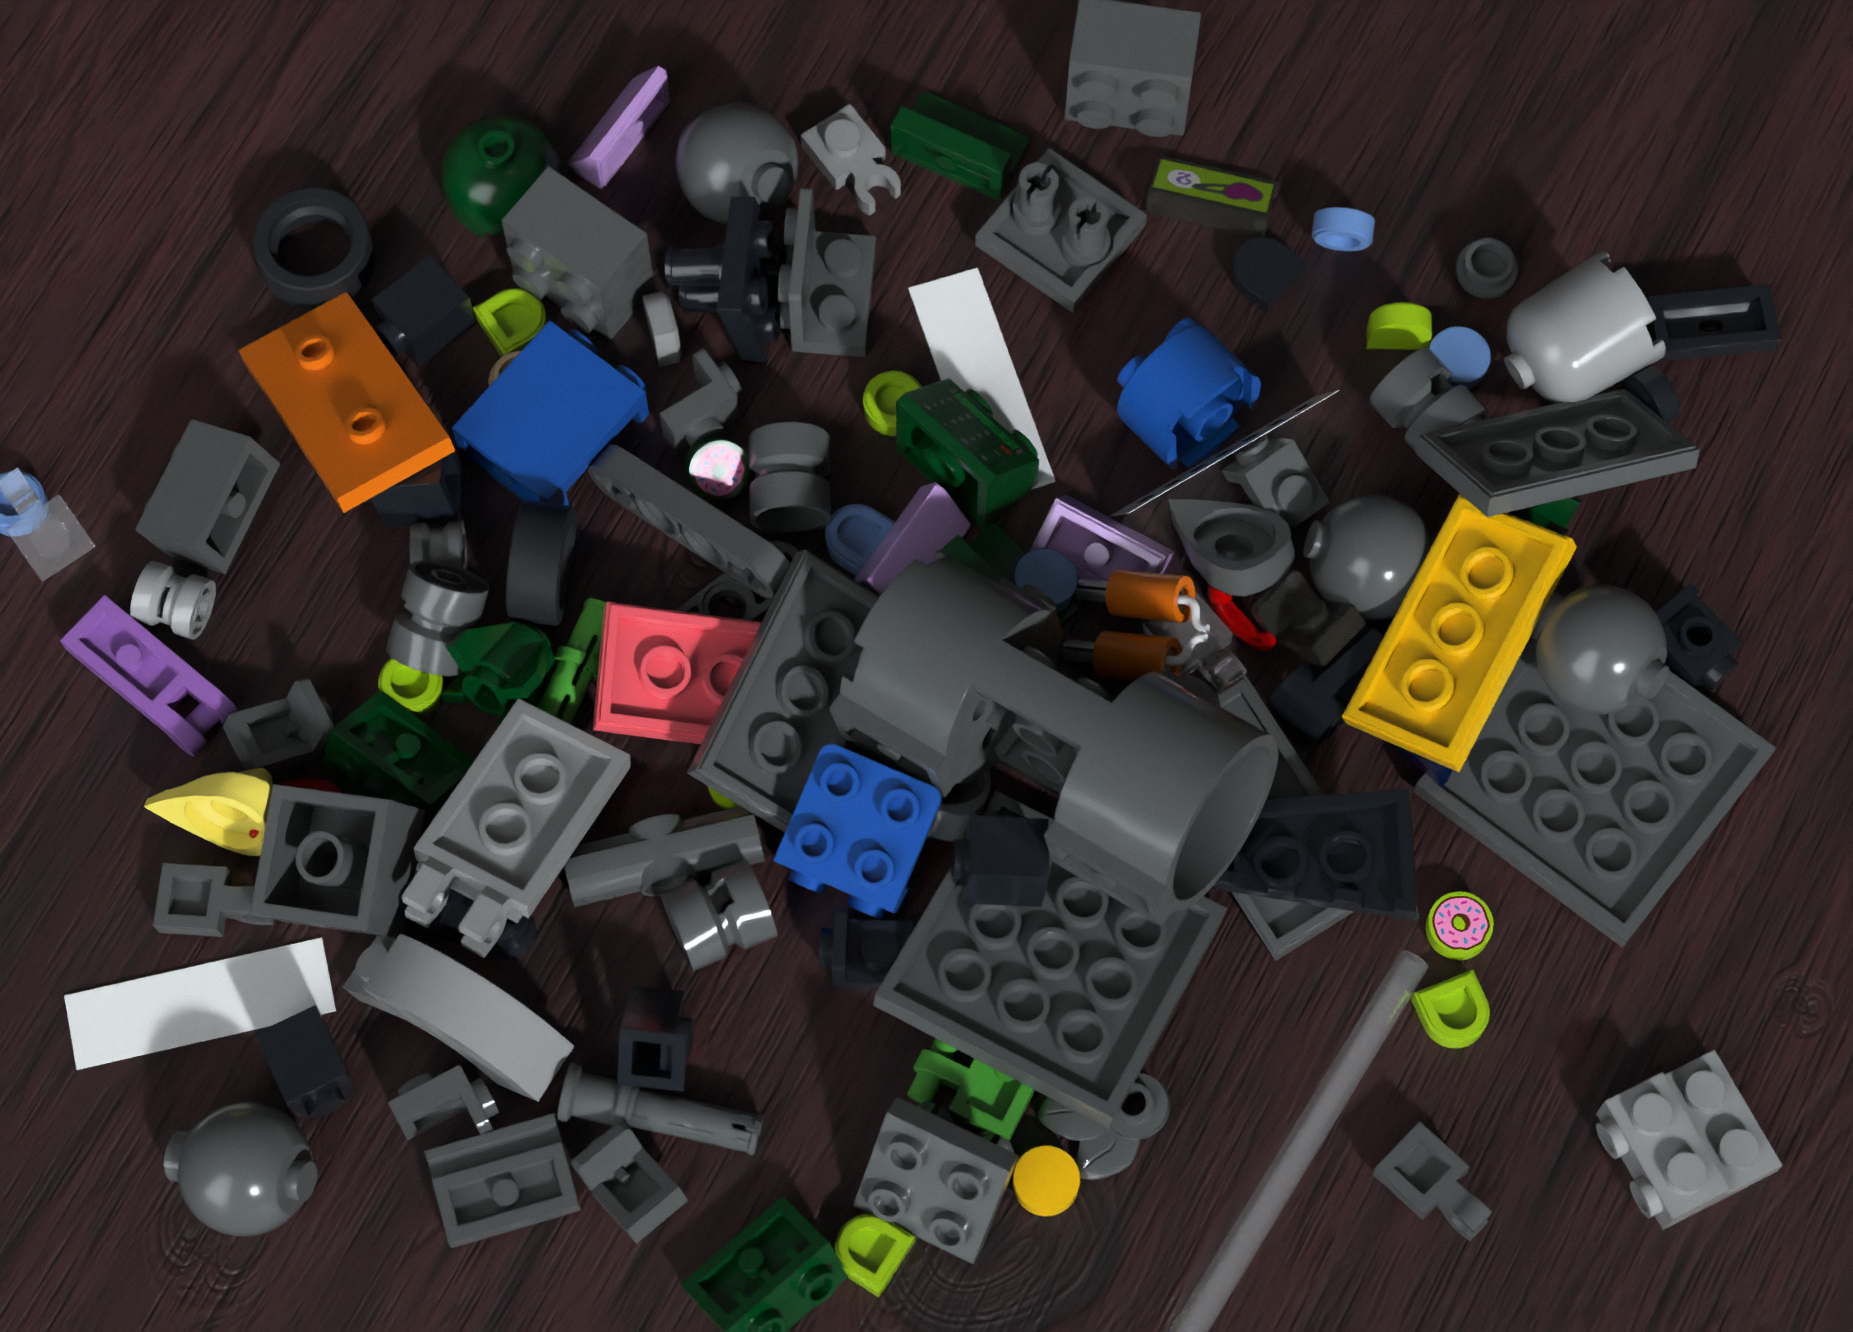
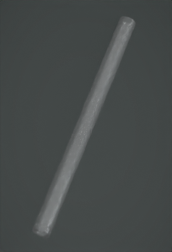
M1406 950L1399 952L1169 1332H1208L1428 970V964L1419 956Z

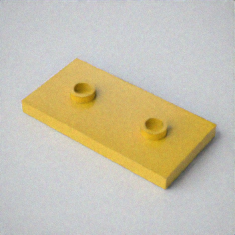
M1459 494L1342 715L1343 720L1352 727L1460 772L1577 548L1573 539L1509 513L1486 517L1463 495Z

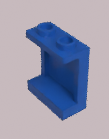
M549 320L452 427L458 452L523 502L530 500L569 505L567 490L631 419L641 424L649 415L645 391L646 386L626 366L618 364L613 368L597 356L598 350L582 333L574 329H570L566 333Z

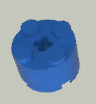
M1186 318L1170 330L1165 342L1148 357L1138 355L1130 360L1121 370L1117 381L1124 389L1118 401L1117 414L1171 469H1177L1178 460H1181L1187 467H1191L1213 454L1236 432L1240 425L1233 419V416L1239 410L1242 403L1252 410L1260 393L1261 382L1206 327L1199 326L1191 318Z

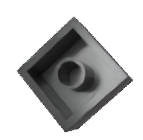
M1079 0L1069 60L1065 120L1078 121L1081 125L1094 129H1103L1109 126L1137 129L1139 132L1152 137H1164L1169 134L1184 136L1201 13L1112 0Z
M549 166L501 220L507 243L506 250L510 256L515 283L519 288L527 290L539 300L546 297L559 306L565 319L583 333L589 334L593 330L610 342L643 303L642 296L650 294L655 289L647 233Z
M273 784L250 915L293 924L397 939L399 934L404 935L406 924L404 911L408 905L403 902L402 895L414 878L417 861L414 847L421 838L425 810L388 799Z

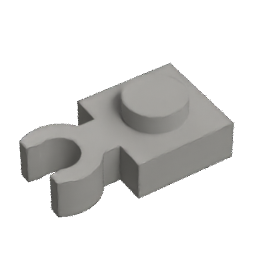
M851 104L801 134V147L835 190L851 181L855 189L856 204L865 214L871 215L875 212V200L868 192L870 188L883 186L894 199L901 196V182L897 173L886 165L878 164L885 159V147Z

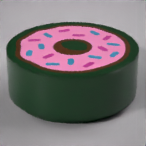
M712 435L700 439L690 448L684 462V473L690 486L700 496L711 501H725L739 494L745 487L750 474L749 460L746 453L733 440L725 436Z

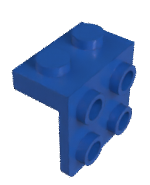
M827 744L821 748L773 861L790 868L787 879L821 894H823L826 885H830L850 894L847 905L870 916L883 919L886 910L892 913L904 912L913 888L907 886V883L941 805V792L938 788L839 745Z

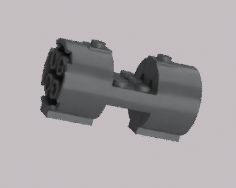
M937 550L934 561L928 565L918 559L914 560L884 590L855 638L854 643L863 647L855 676L851 673L842 676L840 694L829 708L840 735L902 773L938 788L943 797L948 795L956 783L965 784L976 780L982 776L984 771L989 768L991 769L999 761L1059 796L1055 820L1044 834L1052 862L1160 926L1164 925L1172 912L1183 911L1200 900L1232 863L1261 813L1277 768L1278 744L1276 739L1222 708L1217 693L1204 681L1190 675L1182 679L1166 669H1163L1161 673L1150 672L1139 677L1112 702L1111 696L1095 682L1084 677H1080L1075 682L1057 672L1055 664L1059 653L1060 641L1064 636L1057 615L1056 604L1042 590L1028 584L1020 588L1003 577L998 582L941 550Z

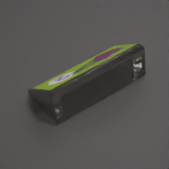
M1160 155L1148 192L1146 212L1258 238L1265 237L1278 182Z

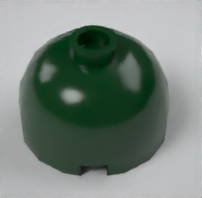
M508 114L484 116L467 124L448 145L442 161L443 192L446 203L456 221L473 234L486 237V233L494 235L504 234L501 220L548 166L563 176L561 159L547 133L531 121Z

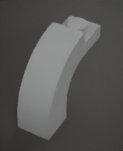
M399 934L397 939L377 936L370 947L360 955L354 971L343 985V988L357 1000L416 1025L460 1053L498 1085L535 1101L540 1100L574 1047L573 1044L538 1015L485 978L439 951L403 934Z

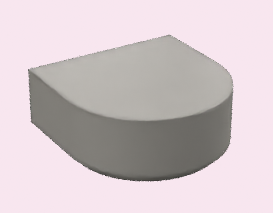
M660 291L643 295V305L659 367L679 363L682 357L680 339L668 294Z

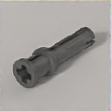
M570 1063L558 1108L557 1120L569 1122L572 1117L611 1125V1128L618 1122L623 1121L631 1130L632 1127L742 1151L752 1156L755 1155L764 1114H753L642 1089V1087L617 1085V1079L585 1073L580 1064Z

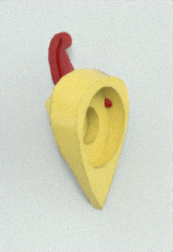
M264 768L250 769L239 773L223 772L206 775L148 798L144 807L169 822L222 848L248 856H260L273 788L272 775ZM295 779L276 784L341 793L335 784L323 779Z

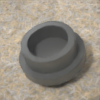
M1484 238L1468 244L1461 251L1456 263V276L1460 285L1471 295L1484 299L1497 298L1507 293L1514 285L1518 274V263L1511 249L1502 241L1493 238Z

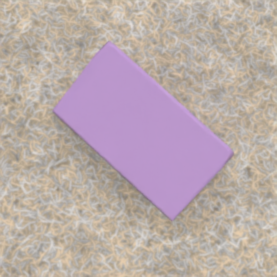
M657 66L637 75L630 81L569 160L567 167L571 172L600 189L603 186L606 187L670 103L668 79L665 69Z
M934 482L921 486L854 581L876 595L881 596L888 585L905 567L916 559L928 565L934 561L937 550H941L957 535L962 538L971 524L946 490L938 483Z
M1062 495L1055 499L1029 551L1037 549L1058 551L1073 563L1078 580L1082 578L1108 581L1111 574L1117 569L1163 574L1174 554L1171 549L1068 495Z

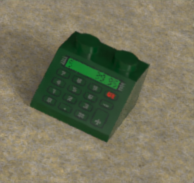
M948 378L907 392L896 401V452L930 483L936 482L944 488L958 508L982 531L988 525L996 523L1037 484L1039 459L1037 458L1036 448L1020 431L1012 429L1008 432L993 418V411L989 404L976 391L967 389L964 392Z

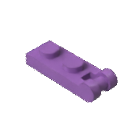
M105 595L60 640L65 650L164 731L182 750L192 757L207 743L204 736L219 721L224 724L229 714L238 711L234 703L225 694ZM189 694L199 702V705L186 719H183L173 709Z

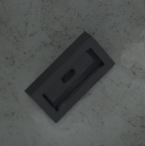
M1770 284L1648 296L1647 298L1656 317V320L1647 324L1652 342L1657 339L1663 340L1666 347L1664 357L1656 362L1772 351L1777 349L1781 341ZM1714 327L1719 331L1703 332L1700 329Z

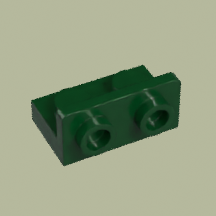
M379 690L330 730L321 763V770L339 789L352 795L388 799L425 810L421 832L422 837L431 824L433 814L446 803L474 763V760Z
M782 1196L680 1284L689 1298L721 1332H786L815 1306L826 1302L848 1276L842 1268L844 1266L830 1243Z

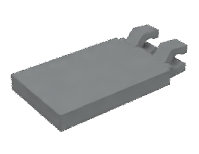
M518 699L415 845V858L419 861L416 866V871L418 872L402 895L403 902L408 905L404 911L405 917L428 929L446 905L451 889L474 900V903L459 925V931L465 934L461 940V945L465 949L485 958L502 935L507 919L518 923L522 916L527 918L531 916L630 769V754Z

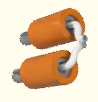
M1120 569L1115 570L1108 581L1079 579L1077 581V587L1079 588L1075 589L1076 598L1083 601L1106 603L1108 612L1112 616L1185 623L1190 618L1192 626L1201 633L1192 635L1186 641L1182 651L1181 644L1177 638L1104 630L1099 634L1096 642L1066 640L1063 644V647L1066 649H1062V656L1066 661L1093 664L1095 673L1103 678L1135 681L1150 672L1161 673L1163 669L1179 677L1182 664L1190 658L1194 646L1199 642H1207L1210 631L1209 624H1204L1200 620V607L1195 600L1193 580L1189 576Z

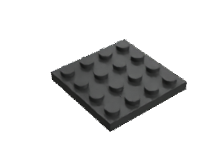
M1532 639L1521 653L1460 772L1433 762L1416 783L1413 792L1623 948L1762 769L1776 747L1670 670L1664 685L1651 700L1643 698L1636 705L1628 709L1610 714H1592L1574 709L1558 699L1545 684L1536 661L1537 641Z
M998 791L995 792L983 812L985 814L991 811H1007L1015 814L1017 817L1049 819V827L1054 821L1048 816ZM1050 853V878L1041 907L963 904V879H952L950 868L876 992L873 1006L1091 1120L1110 1128L1220 927L1228 908L1203 896L1191 907L1180 912H1172L1164 925L1160 926L1052 862Z

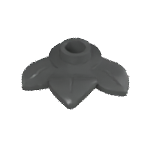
M1140 1072L1110 1128L1049 1097L1043 1102L1038 1112V1118L1040 1122L1054 1133L1070 1140L1080 1141L1077 1155L1080 1179L1097 1180L1117 1174L1132 1164L1138 1152L1141 1139L1153 1136L1165 1125L1170 1113V1099L1165 1087L1156 1078ZM1133 1094H1143L1146 1098V1107L1143 1112L1136 1116L1127 1115L1125 1112L1126 1100Z

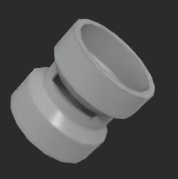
M152 560L145 566L137 580L132 595L130 615L134 620L150 626H155L160 622L170 625L174 634L195 640L200 636L210 618L216 596L215 581L196 574L186 578L177 575L172 566Z

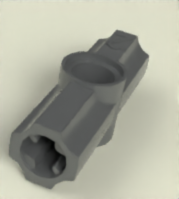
M738 806L689 819H684L681 815L666 814L641 820L633 824L626 834L578 845L564 867L574 907L640 891L647 896H661V892L693 879L698 882V877L711 875L712 871L743 858H746L750 865L765 862L755 816L745 808Z

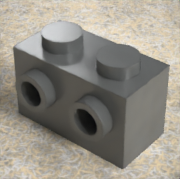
M191 419L180 442L174 448L171 460L152 497L146 503L143 515L135 530L167 556L226 574L280 463L250 436Z

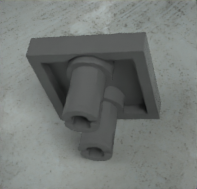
M1049 148L1038 162L1030 163L1022 169L1019 175V184L977 232L975 246L1074 313L1146 226L1147 214Z
M896 1097L884 1118L853 1206L869 1214H874L884 1221L892 1222L908 1233L974 1264L983 1248L1019 1155L1013 1153L1011 1143L1003 1137H1000L997 1144L992 1143L995 1135L993 1132L981 1131L975 1135L954 1125L951 1114L942 1107L936 1116L931 1114L935 1107L934 1103L922 1102L915 1106Z

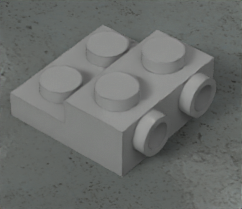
M1715 1050L1665 1075L1662 1072L1606 1100L1596 1113L1600 1120L1596 1124V1129L1604 1148L1612 1158H1622L1634 1179L1630 1182V1190L1636 1204L1646 1217L1651 1218L1655 1216L1662 1230L1766 1178L1783 1166Z

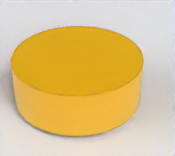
M1054 1146L1035 1147L1027 1151L1017 1162L1013 1175V1190L1018 1202L1027 1211L1039 1216H1054L1068 1209L1076 1199L1080 1185V1173L1074 1159L1064 1150Z

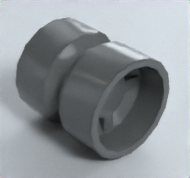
M1427 347L1417 350L1395 366L1374 389L1369 400L1370 405L1392 428L1405 427L1407 429L1404 441L1415 453L1419 435L1485 420L1488 415L1486 407L1466 386H1452L1450 384L1453 373Z
M779 422L755 429L749 435V468L756 473V479L750 484V523L757 529L783 535L809 533L826 527L831 522L830 483L824 479L830 472L829 434L821 427L800 422Z
M429 560L410 563L401 597L406 601L405 608L407 610L396 613L386 652L399 663L429 674L456 676L464 673L465 671L460 669L445 646L460 630L469 629L468 626H473L480 622L489 591V584L475 573L447 563Z
M746 858L712 871L709 884L703 886L693 879L660 893L675 936L692 971L726 958L728 947L732 944H736L746 950L778 936L775 922L763 891Z

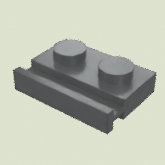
M554 1113L425 1151L447 1240L451 1248L581 1211Z

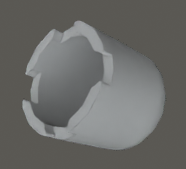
M1600 251L1590 256L1522 300L1513 308L1507 322V342L1511 354L1506 356L1504 361L1511 377L1521 389L1524 390L1531 386L1537 394L1554 404L1583 401L1664 357L1666 349L1664 341L1657 339L1652 342L1646 327L1647 324L1656 320L1652 308L1639 286L1624 267L1612 273L1605 265L1610 262L1609 254L1606 251Z

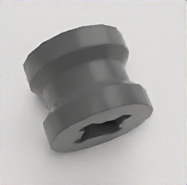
M449 521L443 528H431L426 522L411 523L410 563L429 560L447 563L467 570V542L464 522Z

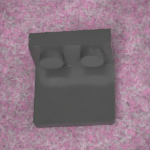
M800 188L798 209L787 208L784 245H787L786 264H781L778 284V302H781L780 328L791 329L792 352L866 357L876 256V236L815 231L813 188Z

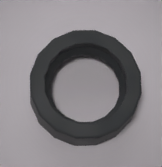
M310 186L290 190L273 200L258 218L252 239L256 262L263 280L274 296L296 308L313 310L346 291L351 298L356 296L369 280L375 260L372 238L365 216L353 200L334 189ZM323 221L335 223L345 230L350 241L349 254L339 266L325 274L309 277L292 274L285 270L279 260V244L290 231L302 224Z
M525 500L520 505L511 538L506 580V609L510 620L558 626L563 620L570 592L576 544V513L573 506Z

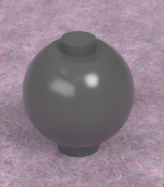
M724 103L701 113L683 130L679 138L676 154V174L686 199L699 213L708 219L727 225L731 197H755L766 219L784 205L794 189L798 175V154L790 132L775 115L749 103Z
M1362 495L1350 498L1335 506L1327 513L1322 522L1317 520L1313 522L1306 536L1304 556L1310 558V571L1316 588L1333 608L1354 619L1381 621L1395 617L1433 545V536L1424 519L1408 504L1385 495Z
M1604 584L1589 585L1572 591L1566 597L1554 591L1530 636L1537 641L1536 661L1541 677L1547 687L1562 702L1583 712L1610 714L1628 709L1636 705L1643 698L1651 700L1660 691L1669 674V667L1665 665L1667 657L1666 635L1659 617L1645 600L1635 593L1618 586Z
M239 1101L213 1109L200 1118L191 1130L185 1128L177 1130L169 1140L164 1156L165 1174L170 1181L178 1182L181 1195L190 1211L208 1227L227 1235L253 1236L269 1232L281 1226L298 1211L304 1201L310 1198L317 1182V1168L312 1159L308 1140L301 1128L283 1111L261 1102Z

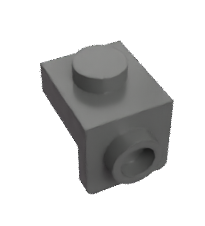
M704 348L692 355L695 377L702 388L660 413L663 438L676 457L688 451L697 441L704 437L712 435L721 436L725 427L739 419L737 395L742 392L740 384L730 367L723 360L715 364Z
M1263 435L1235 451L1234 456L1237 460L1222 470L1228 482L1240 483L1253 506L1277 513L1288 523L1290 531L1330 503L1293 439L1268 438L1266 435Z
M304 678L294 682L287 697L284 699L229 714L223 729L244 770L264 768L270 774L317 761L327 745L330 730L334 727V720L328 702L323 697L318 696L310 679Z
M460 1065L435 1077L434 1073L430 1072L409 1080L399 1088L398 1093L400 1096L388 1102L407 1140L465 1110H468L480 1135L494 1131L488 1118L499 1113L483 1079L480 1077L469 1083Z
M623 1121L618 1122L605 1134L594 1139L572 1161L573 1168L595 1200L636 1244L688 1201L680 1187L643 1149L632 1130Z

